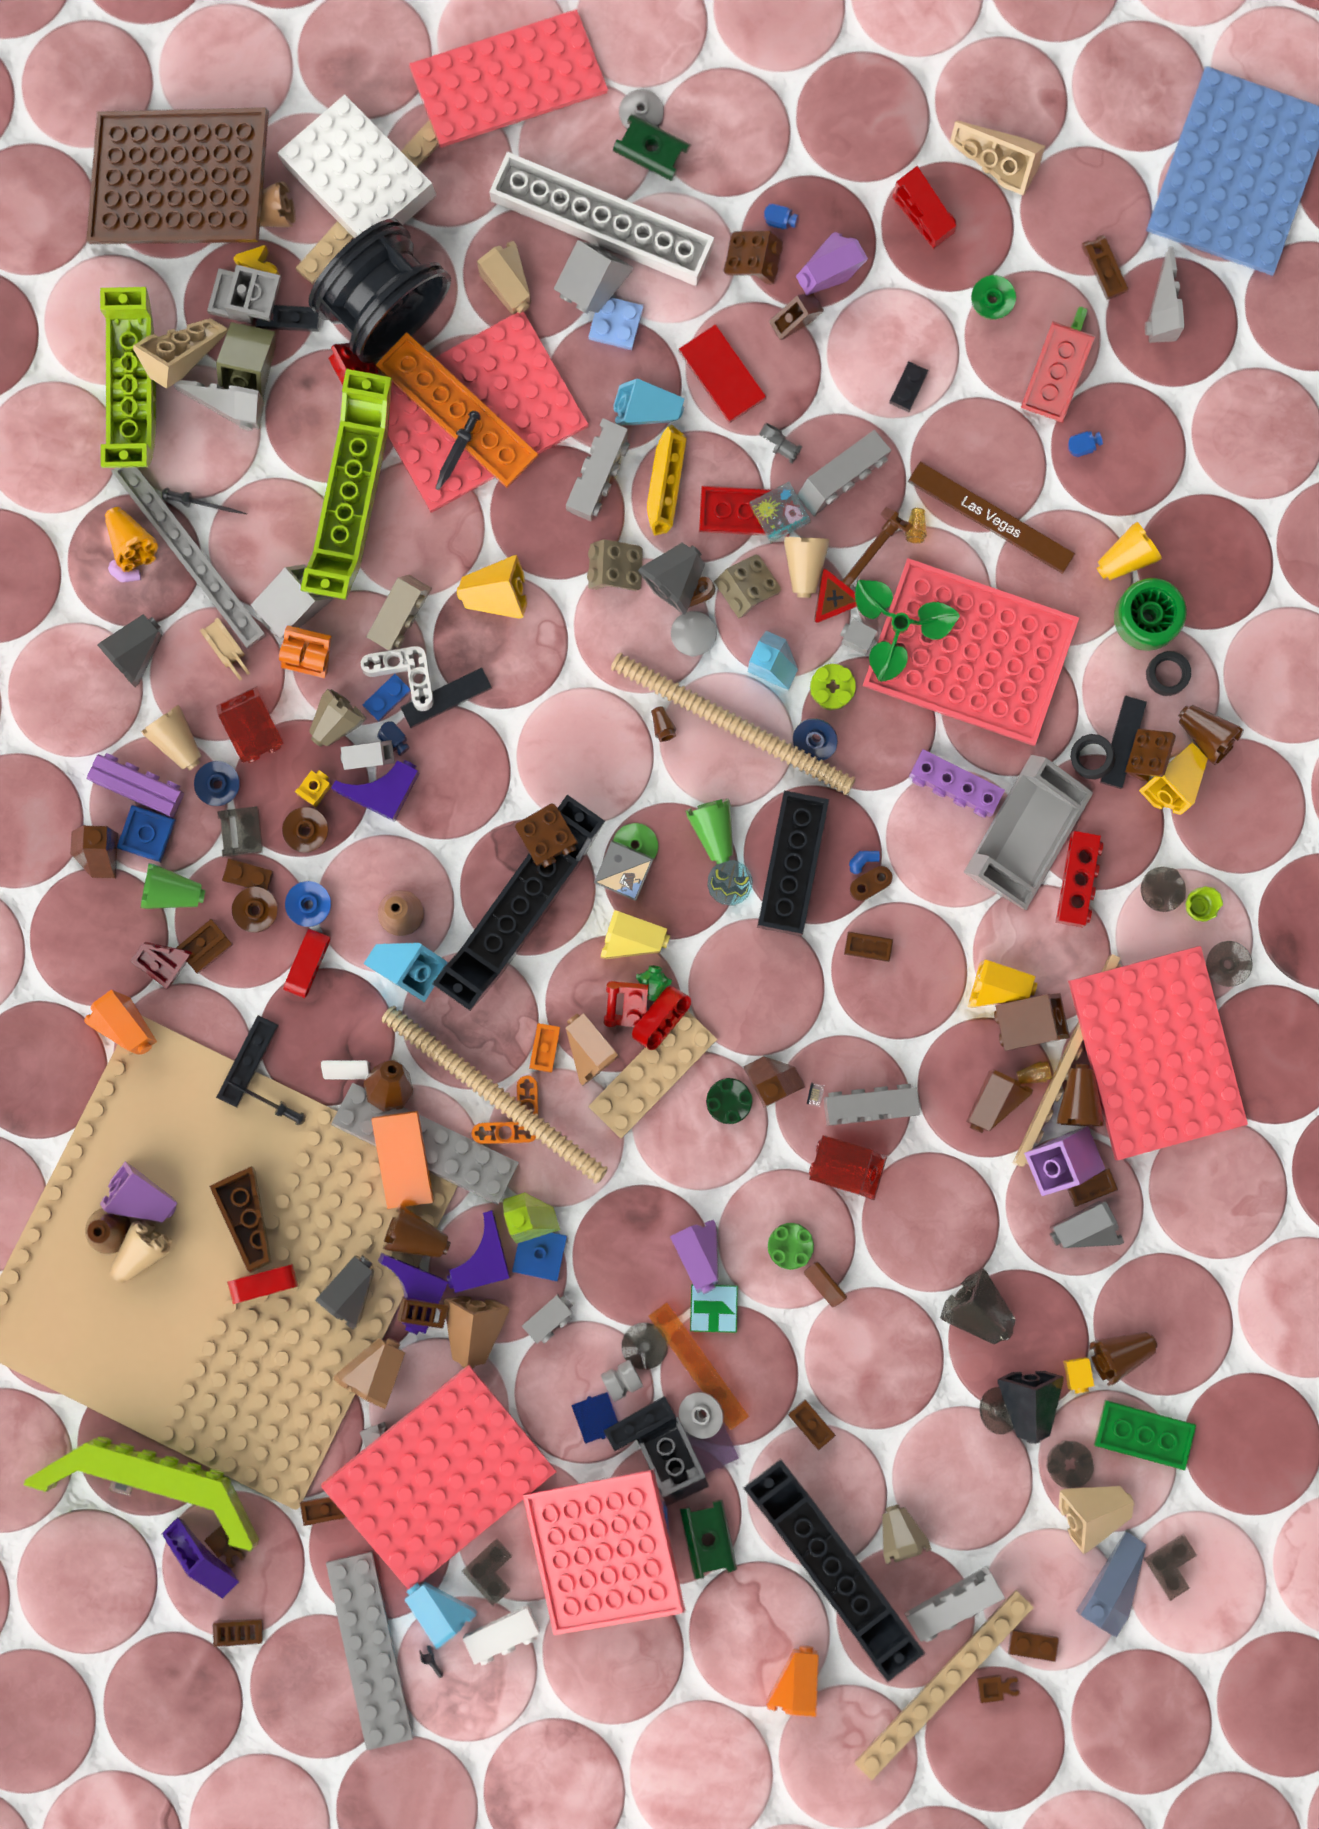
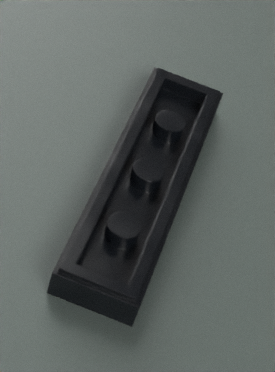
M481 667L432 691L433 705L429 710H417L413 701L400 708L410 728H413L491 690L492 687ZM425 695L420 697L419 701L421 704L425 703Z
M1124 696L1111 740L1116 756L1115 765L1110 773L1100 779L1099 783L1119 789L1123 788L1127 774L1125 771L1137 730L1140 729L1147 704L1146 701Z
M257 1015L226 1080L248 1089L279 1027L278 1024ZM224 1080L216 1098L238 1108L245 1093Z

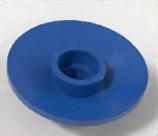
M304 881L296 884L289 890L285 899V909L287 915L294 923L303 927H313L322 923L329 915L331 898L322 885L312 881ZM307 901L313 902L311 909H306L305 903Z

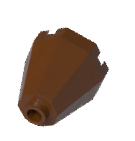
M395 1060L384 1061L374 1066L363 1084L366 1090L367 1102L383 1112L390 1111L393 1108H396V1110L402 1109L413 1094L409 1072L402 1064Z

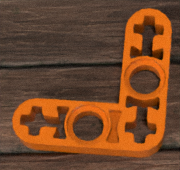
M522 1076L517 1082V1101L520 1100L522 1102L521 1105L526 1102L532 1103L534 1105L533 1114L535 1115L536 1113L538 1114V1084L532 1076ZM526 1079H529V1082L534 1084V1088L529 1090L530 1096L535 1095L534 1100L528 1098L520 1100L521 1095L525 1096V1089L521 1088V1084H524ZM518 1122L479 1123L473 1127L471 1133L474 1141L480 1144L529 1143L536 1140L535 1135L530 1136V1139H526L524 1134L518 1135L519 1140H515L516 1131L514 1125H518ZM491 1126H496V1140H491L492 1135H486L484 1140H480V1136H476V1131H480V1127H484L485 1131H492ZM501 1127H510L512 1135L509 1139L504 1140L500 1138L499 1129ZM519 1127L518 1130H524L525 1127Z

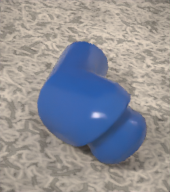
M879 851L857 852L849 862L851 873H861L862 867L866 862H879Z

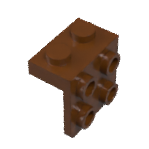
M771 231L733 232L730 238L724 273L728 276L756 275L764 283L774 284L778 273L780 254L783 250V241Z
M1138 729L1125 772L1141 781H1149L1150 776L1163 777L1166 773L1176 735L1167 731Z
M553 803L515 825L516 831L537 866L543 865L545 868L556 862V856L562 853L564 856L576 850L575 845L579 844L557 806Z

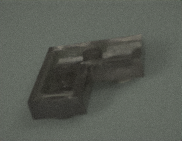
M1184 1534L1144 1558L1147 1566L1170 1601L1190 1589L1178 1567L1197 1556Z
M498 1538L462 1570L463 1574L492 1606L511 1590L496 1573L513 1556Z

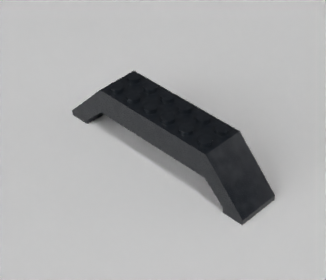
M568 794L558 806V810L579 844L575 845L576 850L566 856L563 853L556 856V862L545 868L543 865L537 866L529 853L462 948L444 966L432 983V985L469 1011L475 1007L501 977L575 873L605 823V820Z
M779 1459L743 1487L855 1636L887 1683L926 1654L892 1605L782 1459Z

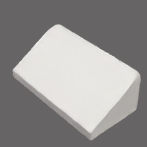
M322 1060L321 1062L324 1079H366L370 1073V1063L368 1061Z

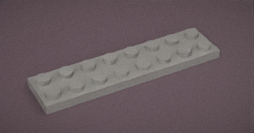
M352 1083L332 1121V1126L376 1146L371 1120L373 1117L413 1111L403 1107L402 1109L396 1110V1108H393L390 1111L383 1112L367 1102L366 1090L363 1087ZM419 1115L429 1172L499 1205L519 1162Z
M373 1551L326 1562L366 1750L412 1740L414 1737Z

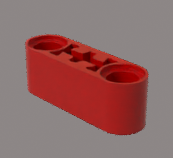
M310 928L308 929L287 976L283 990L304 999L307 997L331 937Z
M674 986L667 987L635 1025L632 1031V1038L649 1050L656 1049L691 1006V998Z
M293 1264L227 1282L233 1304L298 1287Z

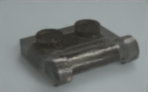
M257 806L217 812L218 819L221 821L224 848L221 851L223 858L263 853L259 808ZM233 817L236 819L238 848H233L229 818Z

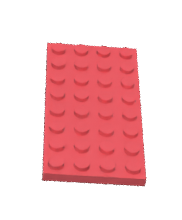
M577 9L409 63V68L440 148L608 92Z

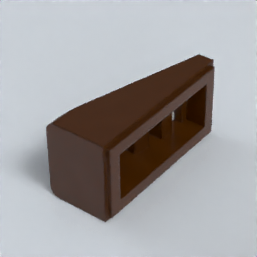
M402 1297L397 1320L402 1323L443 1329L448 1305ZM410 1305H414L412 1317H408ZM419 1306L423 1307L420 1319L417 1318ZM432 1308L429 1320H425L427 1309ZM436 1309H441L438 1322H434Z
M262 1619L215 1620L213 1622V1647L263 1643ZM250 1625H255V1638H250ZM241 1626H245V1639H241ZM222 1627H225V1639H221ZM231 1627H235V1639H231Z

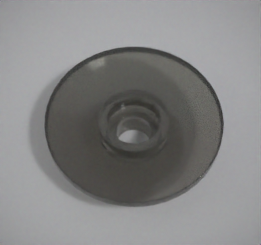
M1224 941L1218 943L1207 955L1206 967L1208 974L1219 985L1225 987L1240 985L1247 980L1252 971V957L1249 951L1238 942ZM1226 960L1231 962L1230 969L1224 967Z
M636 1324L627 1330L622 1339L623 1356L626 1361L630 1359L633 1366L637 1369H652L658 1366L666 1357L668 1351L667 1338L664 1332L654 1324ZM641 1343H648L649 1349L642 1351L640 1348Z
M994 1387L987 1390L981 1398L979 1407L983 1424L989 1431L995 1434L1011 1432L1014 1427L1000 1388Z

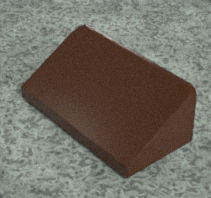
M814 1262L804 1271L805 1276L832 1307L847 1299V1295L819 1262Z

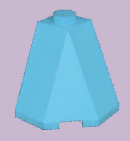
M638 378L619 385L613 405L614 412L618 413V416L615 418V424L625 426L676 421L683 414L685 398Z
M765 631L751 656L747 672L789 691L798 671L786 639Z
M417 1582L406 1591L409 1594L405 1598L406 1603L436 1649L455 1636L465 1625L464 1623L470 1622L478 1613L474 1607L427 1582L421 1585Z

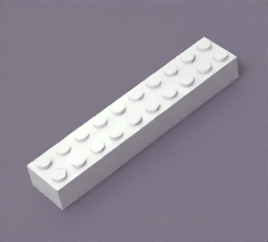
M509 152L506 153L489 191L491 202L694 286H697L714 247L713 236Z

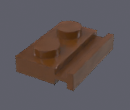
M210 919L176 948L193 953L187 963L196 974H199L233 944L213 919Z

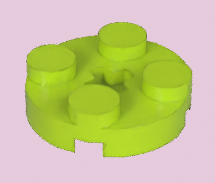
M827 664L818 668L810 682L812 698L819 706L827 710L843 708L851 701L856 689L855 679L851 671L838 664ZM831 681H835V684L839 685V689H836L835 693H831V690L826 688V685H829Z

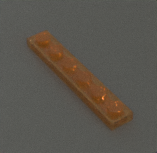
M666 1302L648 1315L702 1392L713 1396L719 1402L723 1410V1421L730 1431L746 1420L749 1415L669 1304Z

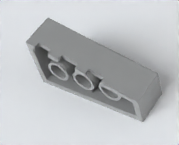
M602 418L599 425L601 426L600 437H594L590 450L592 455L585 458L581 469L582 477L577 478L566 503V511L588 521H592L593 516L597 517L602 508L600 501L603 496L608 495L612 485L609 481L612 475H617L621 466L618 463L621 455L626 456L630 444L627 443L628 429Z
M873 430L807 478L797 497L810 513L815 516L826 506L832 504L841 494L851 490L859 480L863 481L875 467L879 469L888 461L887 456L891 449L878 433Z
M911 1084L897 1085V1090H888V1086L876 1087L874 1092L865 1093V1089L851 1090L850 1095H842V1091L828 1093V1097L823 1098L826 1126L920 1115L917 1087L911 1088Z
M983 1567L904 1614L920 1642L924 1640L929 1642L938 1636L937 1633L945 1629L950 1630L954 1628L960 1621L973 1617L978 1612L1005 1599L991 1572L986 1567Z

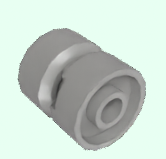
M630 1359L618 1365L617 1371L611 1369L601 1374V1378L614 1402L625 1397L627 1391L633 1393L644 1387Z

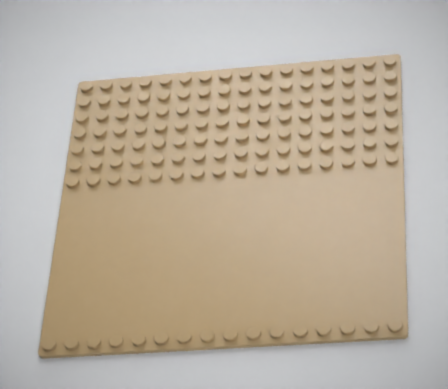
M142 1016L157 1042L152 1045L151 1050L147 1053L139 1055L117 1045L0 1276V1364L211 1469L224 1472L223 1475L297 1510L300 1508V1502L304 1500L356 1394L351 1391L350 1387L345 1389L340 1386L333 1378L335 1374L378 1338L383 1339L404 1296L402 1285L394 1272L378 1262L381 1252L417 1268L423 1255L383 1249V1246L387 1244L384 1242L389 1224L393 1217L398 1218L399 1212L396 1211L397 1208L387 1209L376 1146L332 1126V1121L337 1113L336 1110L258 1072L255 1073L248 1090L277 1105L283 1101L288 1108L299 1114L301 1112L304 1113L305 1122L301 1125H295V1121L283 1115L281 1117L275 1115V1108L246 1093L238 1108L217 1099L216 1096L234 1060ZM126 1161L171 1195L177 1204L176 1210L170 1218H166L163 1222L153 1221L156 1229L161 1234L169 1236L173 1242L170 1245L168 1254L132 1279L120 1283L110 1275L112 1263L118 1252L104 1254L94 1250L86 1239L85 1227L89 1217L95 1211L102 1208L100 1204L103 1197L109 1196L110 1188L108 1185L111 1179ZM253 1166L256 1172L272 1263L252 1273L247 1271L209 1187ZM429 1172L434 1202L406 1206V1208L437 1228L458 1186ZM129 1217L131 1224L136 1220H144L141 1218ZM357 1255L360 1258L363 1255L372 1262L371 1268L374 1270L359 1325L353 1330L346 1325L347 1321L344 1319L343 1321L338 1320L332 1316L315 1299L354 1256ZM293 1264L298 1287L236 1304L232 1303L227 1284L228 1281Z

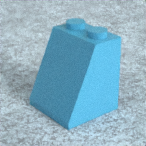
M420 943L376 944L364 962V965L423 1002L426 1001L435 987L432 983L444 966L448 964L446 960Z

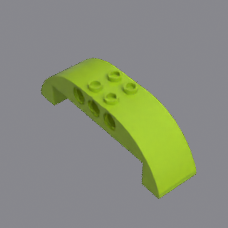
M146 287L100 288V310L106 318V444H101V468L148 467L153 458L156 437V382L149 378L133 350V345L154 334L148 291Z

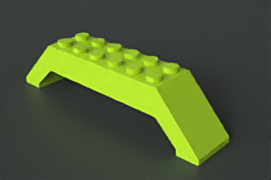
M346 369L342 387L340 424L314 549L303 574L300 589L302 592L346 600L361 567L388 436L391 377Z
M98 1436V1439L94 1438L24 1481V1486L47 1492L55 1488L59 1480L76 1471H80L214 1510L229 1537L228 1545L252 1551L259 1542V1538L229 1477L223 1476L224 1472L216 1469L205 1471L201 1469V1465L191 1462L184 1465L178 1463V1458L171 1456L160 1458L156 1456V1452L143 1449V1452L136 1451L133 1445L126 1443L115 1445L111 1443V1439Z

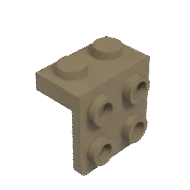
M606 539L590 544L588 551V588L597 590L610 586L633 591L640 590L641 574L638 570L642 567V547Z
M753 555L725 569L714 581L738 619L745 616L755 605L777 595L781 591V587L759 555Z

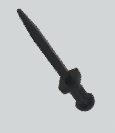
M470 411L464 429L457 431L458 437L440 470L436 485L437 490L451 476L468 441L473 440L472 431L477 421L481 420V415L478 411Z
M165 488L161 493L164 501L181 502L185 507H190V503L247 515L245 512L230 507L193 499L190 492L181 494L170 491V488Z
M225 1079L226 1082L240 1091L275 1108V1115L280 1117L283 1115L295 1121V1125H301L305 1122L304 1113L301 1112L299 1114L288 1108L283 1101L277 1105L243 1086Z

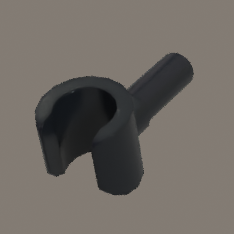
M427 1645L429 1654H423L419 1650L421 1662L426 1665L429 1664L439 1678L443 1677V1672L434 1660L433 1648Z

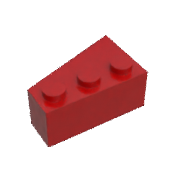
M918 166L896 181L892 198L933 249L955 233L957 225L954 216L946 210Z

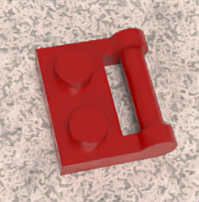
M617 981L608 982L606 984L608 1000L607 1012L603 1021L604 1025L607 1027H615L616 1025L635 1027L646 1013L648 985ZM618 993H624L622 1015L616 1014Z

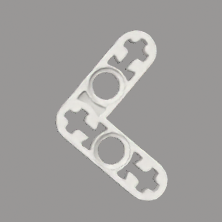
M413 646L372 653L362 658L361 668L368 677L408 671L411 696L415 708L420 711H426L432 707L433 693L425 651L421 647ZM414 654L419 656L420 667L415 666L414 659H412ZM391 657H398L400 663L395 667H391L388 665V660ZM381 659H383L385 668L381 666ZM371 661L374 662V669L372 670L368 667ZM423 674L426 676V679L423 683L417 684L413 681L414 676ZM419 690H423L426 698L424 704H421V702L419 701Z

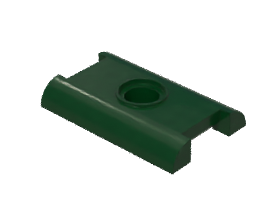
M631 114L627 120V124L630 126L622 140H616L612 151L672 181L676 174V169L673 168L681 152L687 154L691 144ZM654 145L657 147V150L649 151L646 148Z
M723 1499L712 1501L713 1507L693 1512L690 1511V1507L679 1509L694 1579L704 1578V1573L727 1568V1573L737 1570ZM706 1533H711L715 1536V1541L710 1545L704 1544L701 1540L702 1536Z

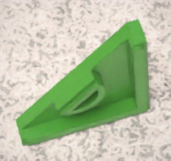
M1081 306L1078 308L1071 328L1081 331L1088 309Z

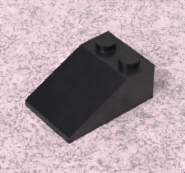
M678 1417L637 1439L650 1470L654 1469L657 1486L666 1506L709 1487L705 1474Z

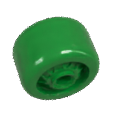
M1159 578L1139 580L1126 589L1116 604L1114 611L1116 630L1123 641L1133 648L1144 651L1163 648L1172 642L1183 629L1187 617L1186 602L1181 592L1166 580ZM1144 612H1148L1153 616L1152 622L1147 621L1143 617Z

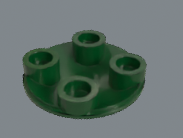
M734 1078L721 1079L714 1083L707 1093V1109L710 1115L718 1122L736 1124L742 1121L751 1110V1092L740 1080Z

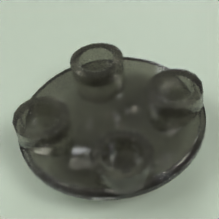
M1154 868L1144 876L1141 882L1142 898L1155 911H1172L1185 900V882L1174 868Z

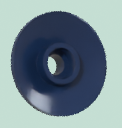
M811 718L802 721L796 727L793 733L794 747H799L798 750L800 751L802 749L805 750L804 753L806 754L810 753L811 757L814 758L816 756L817 760L820 761L822 759L824 761L830 758L836 751L838 737L836 731L829 723L821 719ZM813 735H819L821 739H815Z
M211 761L204 764L197 771L194 778L196 795L202 802L210 806H223L230 803L236 797L240 788V780L236 770L223 761ZM217 781L222 782V787L219 789L214 787Z

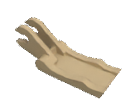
M216 618L215 622L205 629L199 630L225 667L229 666L239 680H242V677L232 665L235 661H238L247 675L250 674L240 659L245 655L219 618Z

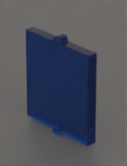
M608 1392L594 1397L588 1396L586 1400L571 1405L585 1444L600 1438L604 1440L606 1435L603 1430L618 1422Z

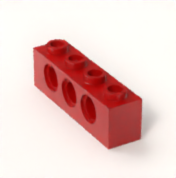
M1073 831L1070 834L1055 923L1081 928L1086 926V923H1090L1092 909H1089L1090 900H1094L1096 887H1093L1094 878L1098 877L1100 865L1096 864L1098 855L1101 856L1103 851V842H1100L1101 835ZM1080 852H1086L1089 855L1090 860L1088 863L1080 861ZM1076 874H1082L1085 877V885L1081 886L1076 883ZM1073 896L1081 899L1082 906L1080 908H1075L1072 905L1071 899Z

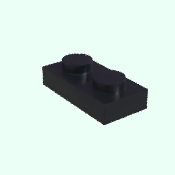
M908 361L889 404L910 412L929 370Z

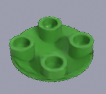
M786 1223L780 1225L769 1237L768 1253L772 1261L781 1268L793 1270L803 1267L808 1263L813 1254L814 1243L812 1236L806 1228L799 1224Z

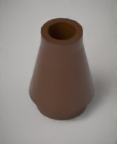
M660 706L651 710L655 737L660 742H666L675 738V731L677 729L665 712L664 707Z

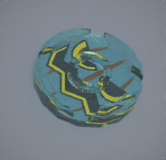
M730 860L717 864L711 869L707 887L710 895L716 902L722 905L734 906L748 898L752 890L753 879L750 871L744 864L736 860Z

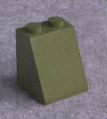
M231 322L216 361L218 385L227 390L229 385L258 390L263 399L276 347L275 331Z

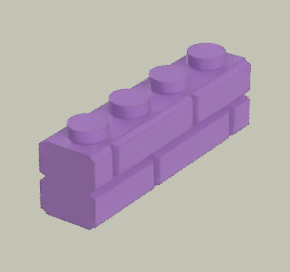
M108 753L105 756L100 754L96 756L87 775V780L166 816L174 817L184 796V793L179 790V785L171 781H167V784L158 781L159 776L148 771L144 775L138 772L139 767L126 762L125 766L117 763L118 758Z

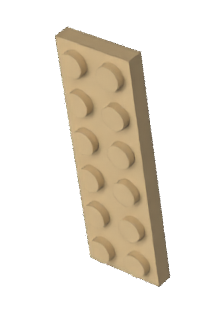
M687 1011L656 1049L649 1050L645 1047L588 1107L622 1139L717 1041V1038Z

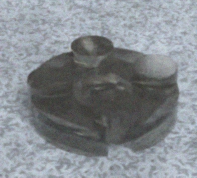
M1064 1440L1050 1450L1047 1456L1046 1469L1051 1479L1064 1488L1080 1487L1085 1485L1093 1475L1094 1464L1092 1454L1083 1444ZM1074 1458L1076 1468L1074 1470L1070 1468L1067 1471L1064 1462L1066 1459L1071 1460Z

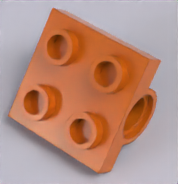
M287 625L279 653L281 668L325 678L328 670L331 636Z

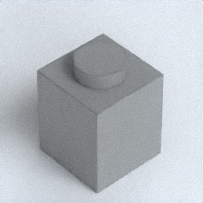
M853 619L850 625L845 624L840 634L844 637L842 644L866 655L876 636L877 630Z

